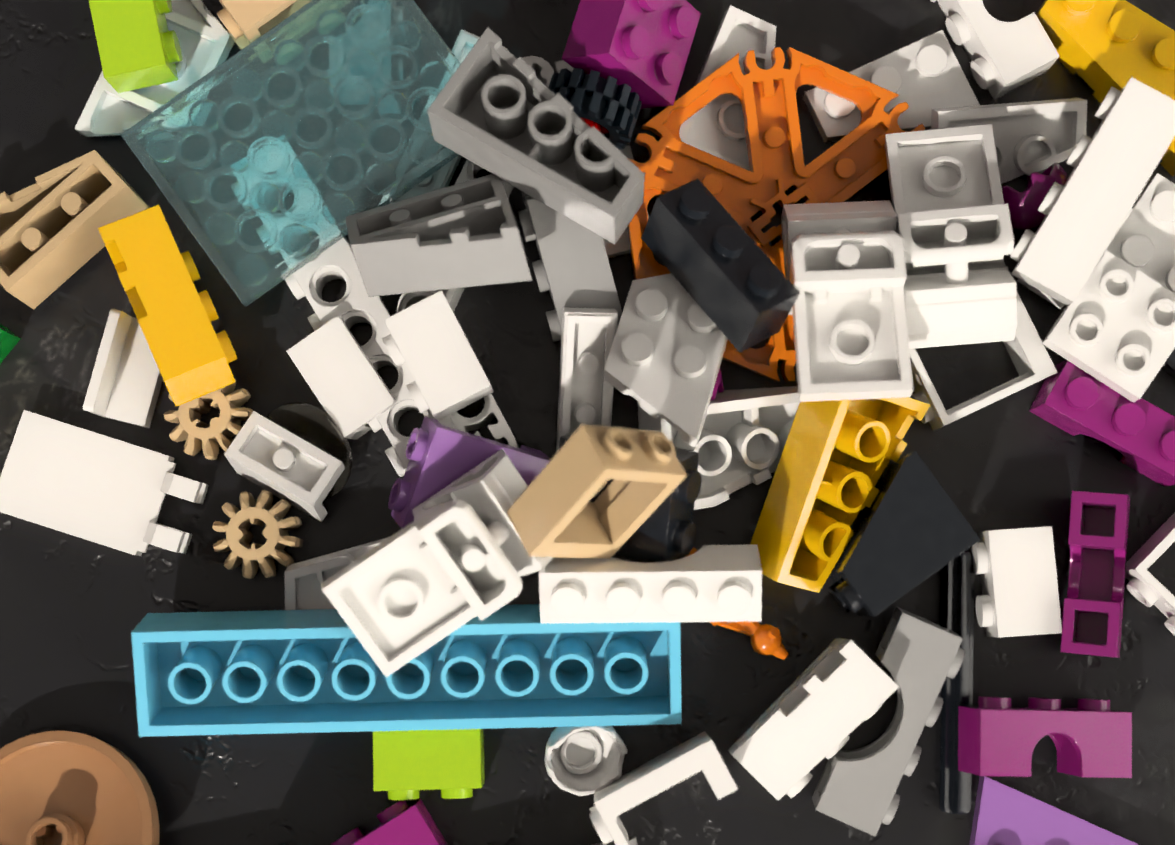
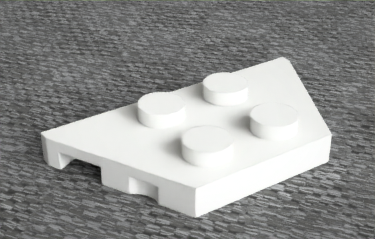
M171 0L172 12L165 14L168 31H175L182 52V61L175 62L178 80L118 93L106 81L102 70L74 128L86 137L192 132L234 44L231 35L216 17L211 14L201 0Z
M672 273L633 280L604 369L605 380L622 394L634 397L640 407L653 418L657 419L660 416L681 432V439L688 445L697 447L728 338Z

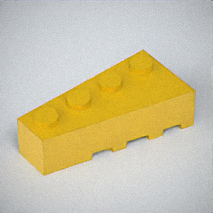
M1126 0L1044 1L1036 16L1059 53L1060 57L1058 60L1072 74L1077 73L1095 91L1092 95L1100 103L1103 102L1111 87L1121 91L1131 77L1175 100V30ZM1175 137L1161 158L1163 161L1160 163L1172 177L1175 175Z

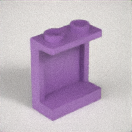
M425 416L421 428H415L409 437L406 458L410 460L403 479L398 478L391 489L388 502L389 509L392 510L391 516L400 528L403 529L415 520L412 509L501 449L505 451L528 486L551 459L540 450L521 445L519 449L444 426L436 419Z

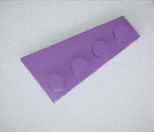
M979 776L969 845H1139L991 778Z

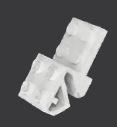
M992 124L886 134L885 151L892 207L897 216L896 233L903 238L907 275L904 284L909 349L1014 340L1017 328L1016 282L1003 260V255H1009L1014 252V238L1009 206L1004 204Z
M1159 173L1154 176L1132 208L1133 211L1107 247L1075 302L1066 306L1042 343L1133 403L1142 397L1175 348V183Z
M890 200L783 205L781 226L785 277L800 292L789 315H793L799 402L907 398L913 392L904 297V284L907 278L903 238L896 233L897 216Z
M503 449L412 509L415 519L413 522L322 583V590L386 677L477 615L482 621L513 600L522 590L520 577L544 570L549 562L553 560L554 557H534L528 555L507 513L510 507L528 488V485Z

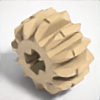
M235 378V383L179 405L178 410H169L164 413L166 421L180 423L171 431L169 437L175 442L186 440L184 445V452L186 454L195 456L202 449L206 459L216 460L219 454V444L226 452L233 442L232 437L237 435L242 428L240 426L241 421L248 420L254 411L250 408H239L249 400L251 395L244 388L234 391ZM211 405L220 410L219 417L212 418L209 425L202 422L200 418L201 414H206L210 411Z
M262 490L257 502H255L250 492H241L239 501L242 510L226 502L222 506V510L231 518L229 523L221 521L213 523V530L226 533V539L219 540L213 544L214 551L227 552L232 550L224 562V567L228 570H234L243 563L242 574L244 578L253 579L257 574L259 566L265 577L276 576L274 558L284 566H289L294 562L291 555L284 551L286 545L295 548L302 547V539L289 536L288 534L289 530L296 529L302 525L301 518L289 517L283 519L289 512L291 503L286 499H282L273 506V493L270 491ZM265 523L266 527L262 532L263 536L267 539L265 544L252 543L250 545L254 537L252 532L249 531L251 525L264 526Z

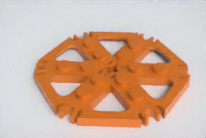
M776 47L772 50V67L767 70L759 68L756 64L754 50L747 51L743 60L746 75L741 71L738 53L674 101L673 106L666 107L642 126L641 129L649 130L660 138L659 141L646 133H638L634 141L638 145L646 147L650 153V158L645 163L629 159L645 174L644 202L628 225L634 280L671 274L665 266L655 260L652 250L641 239L648 222L647 206L649 201L657 195H663L696 179H699L785 276L783 240L781 239L772 247L769 245V242L778 235L782 238L781 224L777 227H771L765 233L761 231L764 226L771 222L770 219L776 213L772 205L777 202L783 208V205L795 204L801 198L805 201L803 204L845 202L888 169L885 151L886 134L925 130L924 125L920 124L911 131L902 130L898 125V117L910 107L907 102L899 103L888 113L883 111L890 101L900 95L791 47L786 50L789 59L788 69L783 68L785 56L781 47ZM808 84L854 103L860 110L861 120L854 130L805 166L796 90L800 86ZM723 94L735 96L742 105L750 171L682 142L679 135L681 125L718 96ZM794 186L796 190L787 196L785 191ZM761 210L763 215L752 222L750 217ZM788 315L781 330L772 335L767 344L759 349L748 348L740 353L728 339L722 359L776 382H780L777 368L778 361L781 360L783 361L781 372L785 382L795 381L794 366L796 364L793 315Z

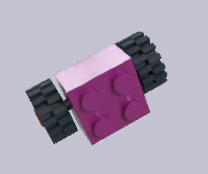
M580 0L562 56V60L574 68L573 72L567 68L560 69L559 73L555 72L552 75L548 89L555 95L559 93L573 106V112L590 128L595 127L616 148L622 150L626 145L630 144L640 109L674 105L701 13L686 0Z

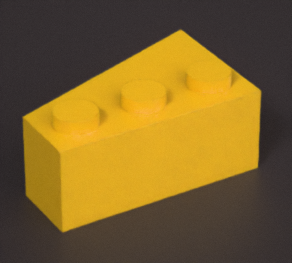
M156 205L99 227L100 235L175 407L235 383L228 363L237 360L236 353L225 330L215 333L211 322L219 319L213 302L207 290L197 292L193 282L201 278L189 250L180 253L160 206Z

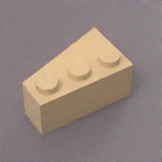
M96 150L35 177L37 183L16 193L8 195L6 192L0 194V284L7 292L33 310L105 247L98 230L99 227L141 212L149 207L126 180Z

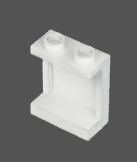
M705 731L622 775L621 778L614 780L609 786L594 793L595 805L589 808L591 812L589 816L604 845L612 840L615 845H629L628 833L619 815L701 770L718 800L738 790L712 739Z

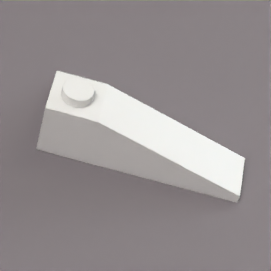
M798 386L724 390L723 393L717 391L716 398L709 403L697 447L688 445L681 439V432L660 416L657 419L653 418L638 403L639 430L663 432L674 447L699 453L697 472L701 474L702 484L700 493L694 502V510L715 507L729 500V494L751 483L758 485L772 478L771 473L777 469L800 404Z

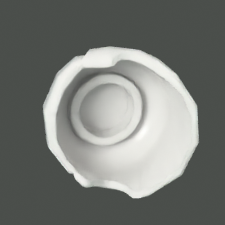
M612 726L556 727L546 743L544 758L546 771L549 777L552 778V781L564 791L578 796L594 794L609 786L614 780L621 778L627 748Z

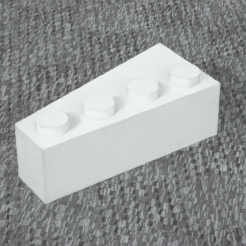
M1133 77L1130 78L1121 91L1111 87L1094 115L1102 119L1092 138L1083 134L1066 162L1074 167L1064 186L1054 182L1039 206L1038 211L1046 216L1036 233L1026 229L1015 246L1014 252L1010 255V258L1018 262L1011 275L1067 306L1075 302L1175 137V100Z

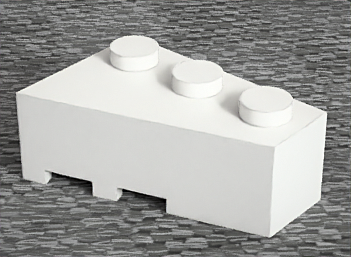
M835 638L728 751L778 801L785 794L793 798L813 777L810 771L824 757L828 760L839 752L850 737L848 735L863 721L872 717L899 686L852 640Z

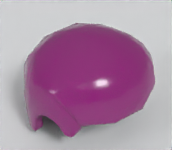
M1058 163L1052 164L1041 174L1033 172L1030 176L1027 175L1028 186L1023 192H1019L1007 185L1002 186L1004 204L1009 206L1012 229L1021 231L1035 228L1042 223L1046 215L1038 211L1039 206L1054 182L1064 186L1068 179L1066 172Z

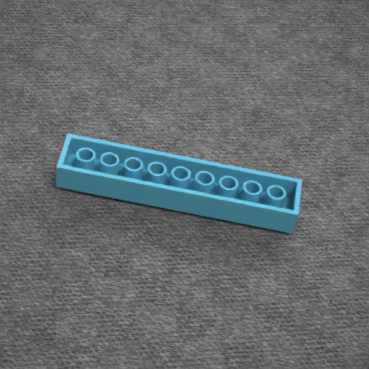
M540 604L504 605L482 621L477 615L387 677L336 609L147 613L131 632L139 737L682 724L680 622L541 623Z

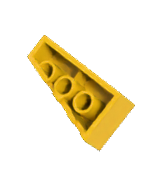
M909 397L800 402L750 545H758L763 575L778 583L817 593L820 592L854 535L851 529L852 523L863 508H870L880 491L875 487L877 481L890 460L898 461L907 446V443L902 439L914 419L922 421L931 406L930 404Z

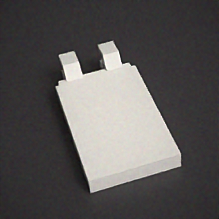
M23 410L0 476V512L135 556H142V553H146L149 544L176 553L186 554L192 534L156 522L166 494L203 505L209 485L173 474L176 463H173L174 457Z

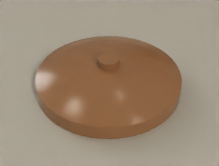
M45 731L19 738L0 748V845H159V816L152 790L136 764L116 747L82 733L73 731Z

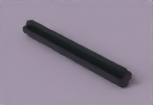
M964 551L943 567L942 626L962 637L963 641L960 648L965 649L964 659L958 673L953 679L946 677L941 688L943 705L941 709L939 808L942 812L949 814H965L971 810L972 774L958 771V706H973L975 573L973 571L972 552Z

